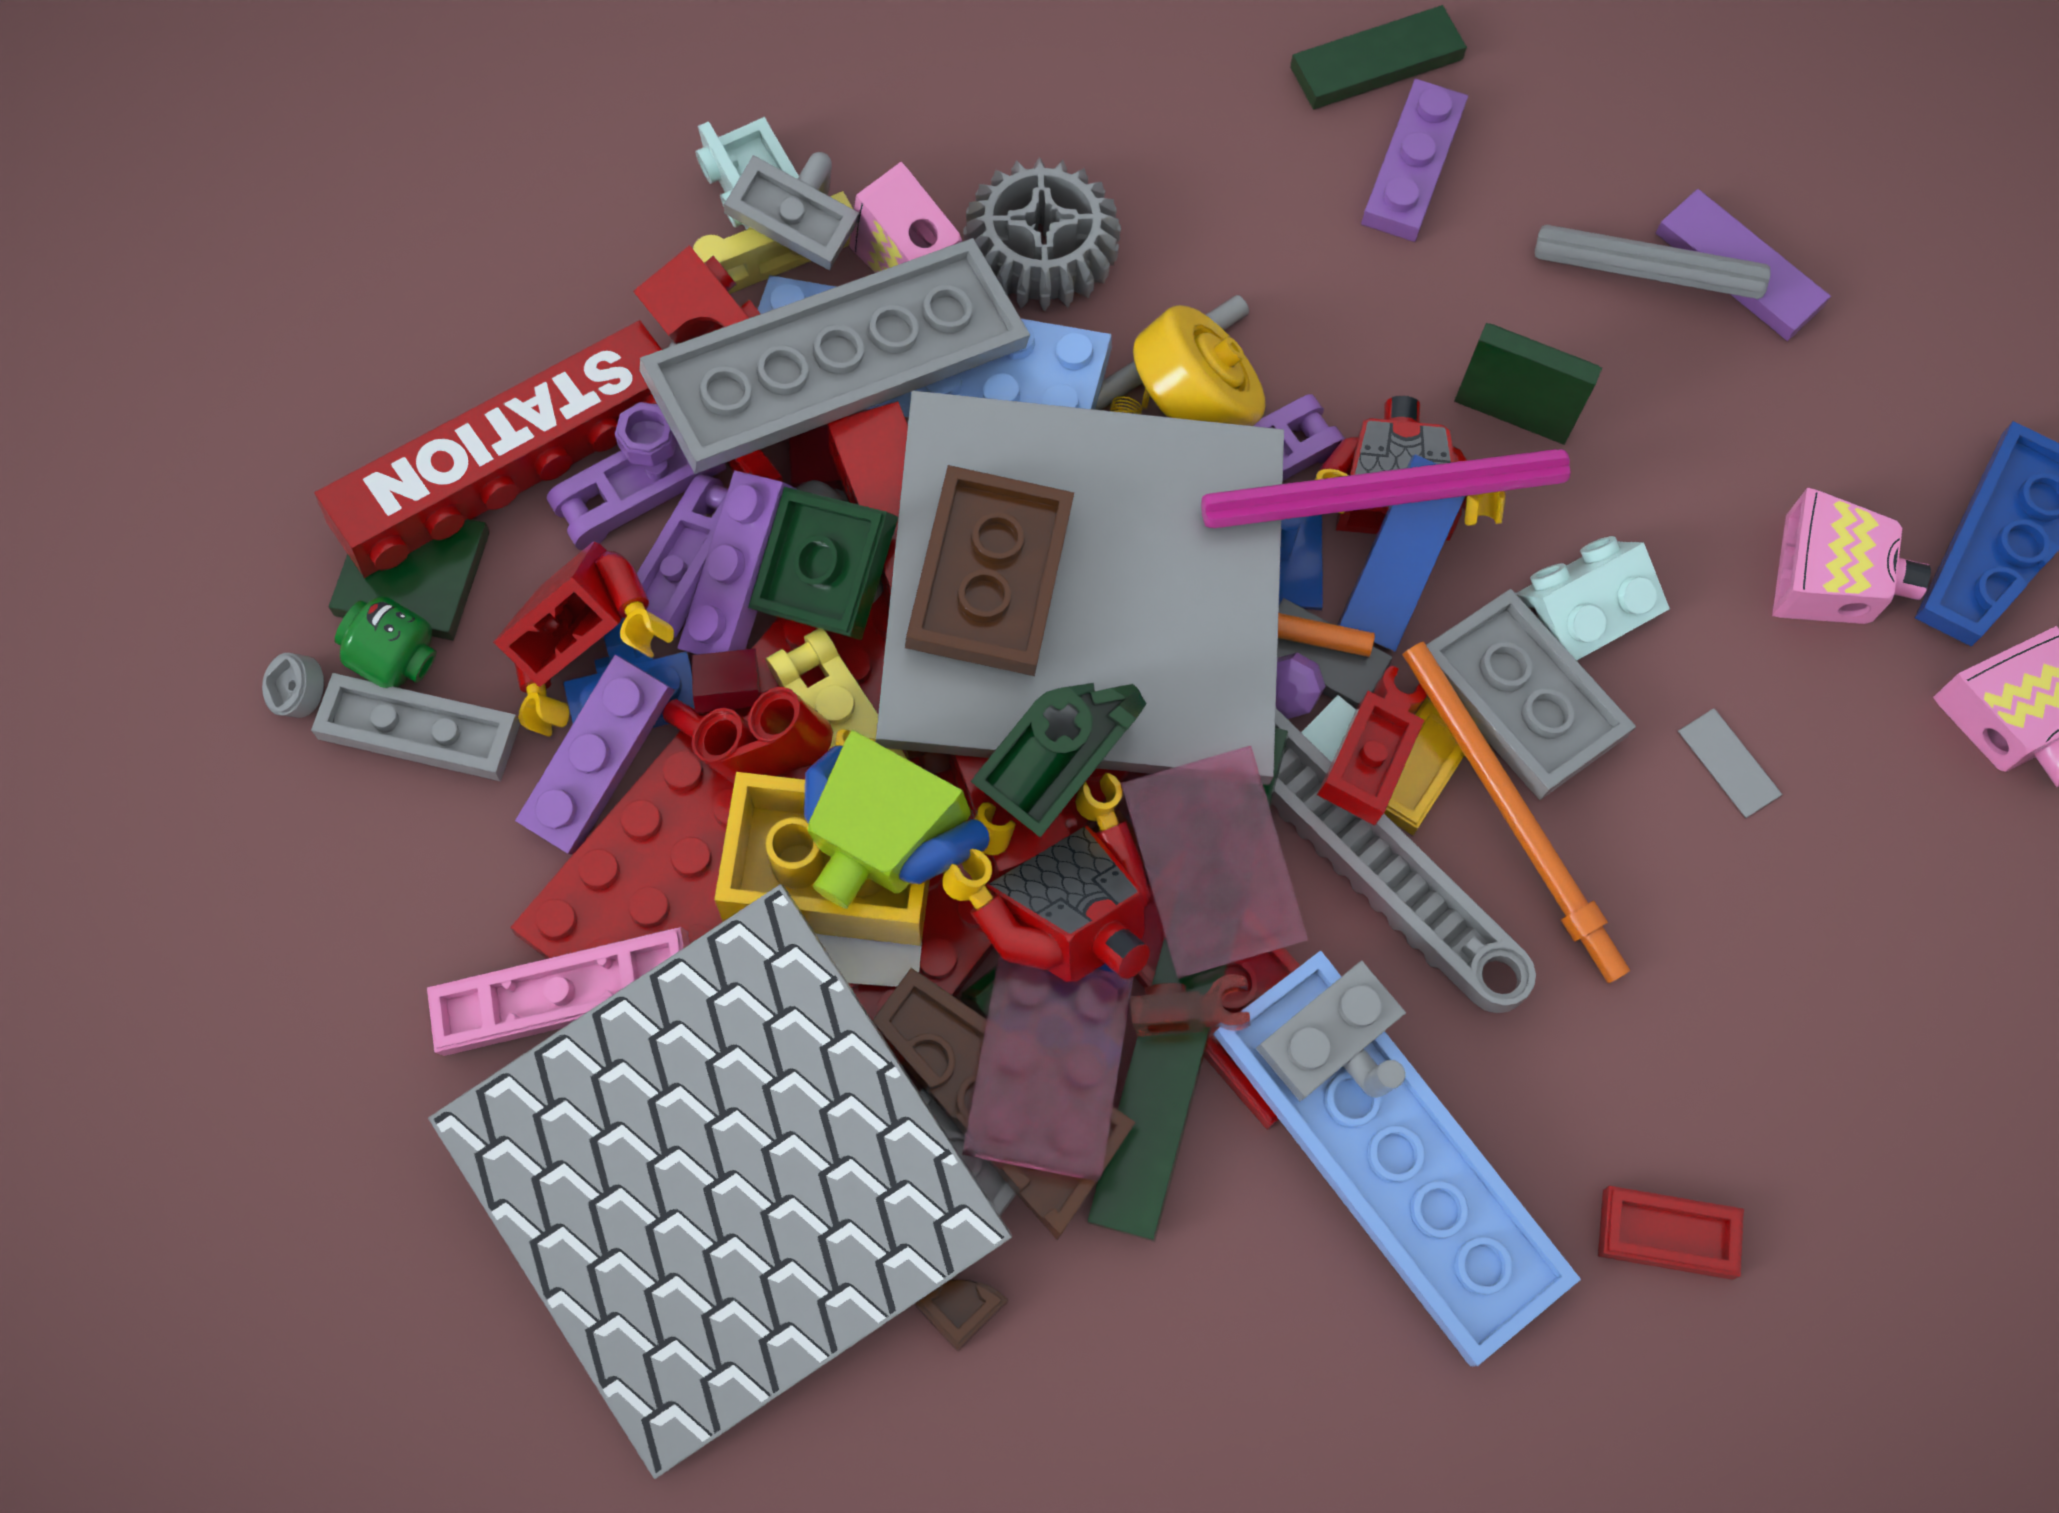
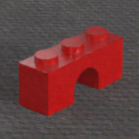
M690 245L633 291L676 344L761 314L750 300L739 306L728 293L736 283L714 256L703 262Z

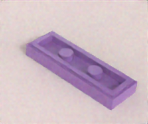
M1699 189L1694 191L1664 218L1656 231L1658 236L1675 248L1758 262L1770 266L1769 284L1762 298L1755 299L1730 295L1786 341L1791 339L1826 305L1831 297Z

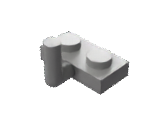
M816 152L810 156L798 179L753 155L724 203V214L829 271L858 223L859 212L828 196L832 161L824 152Z
M1361 960L1255 1049L1299 1101L1306 1098L1341 1067L1346 1069L1368 1096L1378 1098L1404 1082L1405 1070L1395 1060H1386L1377 1065L1364 1048L1406 1014V1012Z

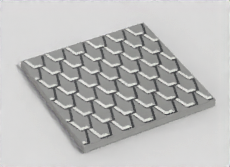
M782 884L764 894L428 1117L654 1480L1012 1238L1010 1230Z

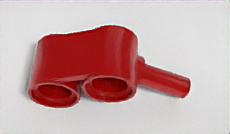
M785 687L771 688L761 694L754 702L749 715L745 717L728 708L715 709L706 715L696 713L694 708L678 699L668 702L663 710V719L667 723L692 737L694 754L733 784L736 772L779 776L798 768L811 766L828 752L832 743L833 730L830 722L794 691Z

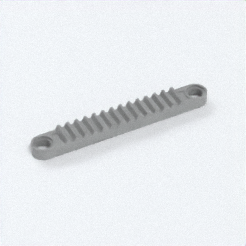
M1276 709L1275 728L1288 730V740L1271 804L1278 809L1280 818L1285 822H1291L1302 839L1310 840L1314 845L1316 853L1320 857L1328 858L1332 862L1334 871L1338 875L1346 876L1350 880L1352 889L1356 893L1364 894L1368 898L1371 908L1376 912H1382L1387 917L1389 926L1393 930L1401 931L1406 936L1407 943L1414 949H1420L1424 953L1426 962L1431 967L1439 968L1474 1004L1484 1011L1493 1013L1510 1012L1518 1007L1534 988L1536 979L1534 963L1526 951L1385 814L1382 815L1374 826L1319 797L1317 793L1332 762ZM1499 961L1510 966L1517 979L1515 990L1511 993L1500 994L1489 989L1482 976L1485 964Z

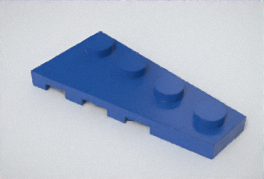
M2014 421L2004 430L1918 609L1915 619L1972 647L2027 587V584L2059 551L2058 442Z

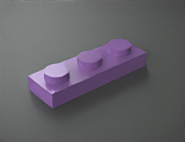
M1418 79L1414 80L1366 206L1361 225L1413 242L1416 241L1465 108L1468 95Z
M734 470L677 649L695 655L746 649L757 615V611L748 608L782 492L784 487L796 488L781 481Z
M614 655L515 821L567 854H574L586 840L675 689L624 658Z

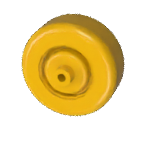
M1173 306L1161 314L1136 337L1133 346V357L1137 372L1151 398L1166 417L1246 426L1255 425L1263 417L1266 406L1265 395L1254 368L1239 344L1216 322L1202 312L1189 306Z

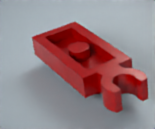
M1393 665L1386 669L1376 684L1374 693L1368 690L1360 701L1317 793L1319 797L1374 826L1385 813L1424 723V720L1414 715V713L1426 698V692L1420 683L1411 694L1400 691L1394 683V678L1399 668Z

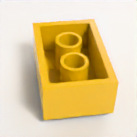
M736 772L714 899L723 922L782 884L815 934L921 946L930 879L921 884L910 883L904 891L896 894L867 878L848 909L834 904L813 888V884L831 857L818 849L807 831L808 823L804 818L805 780Z

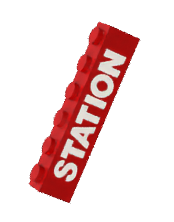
M638 320L315 491V497L328 526L364 578L378 570H388L399 565L406 559L409 553L433 539H446L454 535L461 529L466 519H473L488 510L501 509L510 504L519 493L543 480L550 481L563 475L577 461L596 451L603 452L616 446L618 443L615 431L620 414L639 402L657 404L640 373V358L662 350L643 323Z

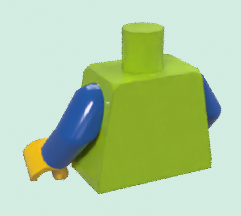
M847 729L838 730L835 746L807 769L805 773L804 818L808 823L807 831L818 849L831 857L813 884V888L826 899L845 909H848L867 878L898 894L904 891L910 883L921 884L947 871L951 864L957 866L965 862L970 857V849H976L988 855H998L1004 852L1009 845L1016 823L1012 820L1004 826L993 825L991 822L996 807L989 802L982 803L978 808L975 819L968 820L971 811L961 789L876 743L875 739L867 738L853 729L852 731Z

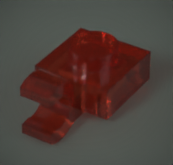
M1237 974L1225 975L1216 980L1210 990L1204 995H1200L1199 991L1186 992V985L1180 983H1162L1146 987V995L1130 996L1132 1025L1136 1035L1150 1036L1203 1032L1205 1027H1222L1227 1030L1237 1031L1251 1025L1249 1012L1230 1013L1222 1006V1001L1227 994L1248 991L1247 977Z

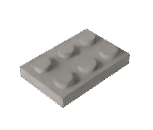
M1509 589L1427 644L1428 649L1484 738L1539 800H1542L1626 739L1636 728L1635 724L1512 589Z

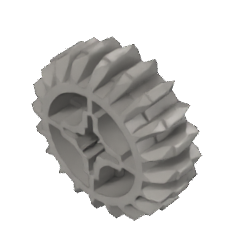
M1039 156L1033 169H1025L1016 160L1011 169V176L995 170L994 176L991 178V185L979 184L978 191L976 192V201L969 202V207L966 210L964 241L971 238L975 240L1006 295L1016 294V301L1021 309L1029 299H1037L1045 312L1050 305L1051 299L1058 298L1068 308L1073 301L1074 292L1089 298L1090 293L1094 289V282L1104 284L1105 279L1109 275L1110 266L1114 265V261L1118 257L1119 245L1117 242L1120 240L1121 225L1119 224V219L1116 218L1117 209L1114 205V199L1105 198L1102 182L1088 184L1085 168L1072 175L1067 173V167L1063 160L1055 169L1045 168ZM1038 224L1043 225V236H1046L1045 245L1041 243V232L1038 231Z

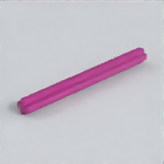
M1554 449L1205 494L1201 500L1202 518L1206 527L1222 528L1561 484L1567 482L1570 478V459L1565 450Z

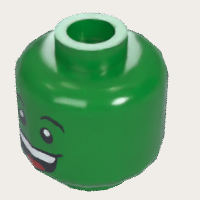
M385 596L372 599L368 603L362 600L356 602L342 619L334 637V642L340 645L341 663L351 671L383 688L392 686L399 688L408 679L415 683L420 682L431 668L437 654L436 650L429 647L432 637L431 624L423 617Z

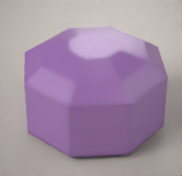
M639 402L620 414L615 437L619 448L630 463L655 467L674 455L677 440L657 404Z
M1299 653L1277 658L1276 709L1287 719L1310 713L1326 687L1319 665Z

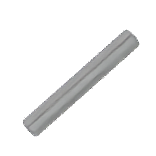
M1543 225L1541 227L1535 247V256L1542 260L1755 299L1764 296L1771 274L1770 266L1763 263L1553 225Z

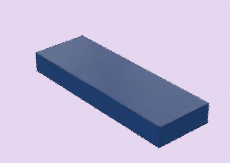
M1415 454L1412 455L1407 468L1436 465V463ZM1465 496L1391 505L1337 625L1375 633L1374 643L1396 652Z

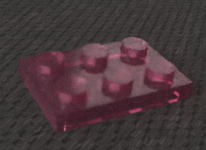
M1251 745L1120 783L1174 970L1178 978L1308 940Z
M1000 955L998 956L962 1155L1098 1181L1101 1178L1133 977L1123 979L1114 972L1096 969L1077 982H1065L1048 970L1005 961Z

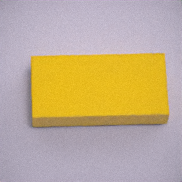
M1428 698L1424 700L1415 714L1423 719L1424 723L1384 813L1396 826L1413 836L1465 756L1433 703Z

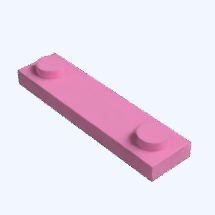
M681 927L428 987L427 993L434 1053L446 1056L564 1028L690 944L688 931Z

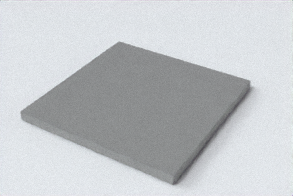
M912 391L876 743L890 749L990 758L1031 705L1045 692L1057 688L1094 683L1095 691L1134 684L1147 704L1130 728L1126 730L1097 766L1098 769L1269 785L1274 776L1281 520L1222 528H1208L1205 526L1202 518L1201 500L1205 494L1282 484L1284 429ZM948 465L1075 492L1035 677L905 648L906 634ZM1066 706L1060 712L1050 707L1045 710L1043 716L1050 723L1045 734L1049 739L1055 741L1061 735L1069 736L1071 739L1076 737L1079 730L1072 724L1073 718L1077 714L1073 708Z

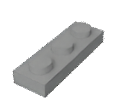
M332 673L311 731L318 740L501 781L520 722L515 714L393 686L383 688L371 681Z

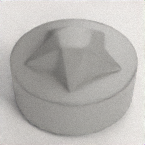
M282 653L273 659L265 672L262 685L265 703L270 711L276 715L294 718L306 717L316 709L321 700L324 689V676L319 663L314 658L295 653Z

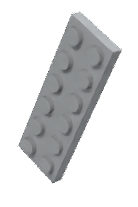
M971 238L640 358V373L694 474H697L1024 349L1027 346L1030 334L975 240Z

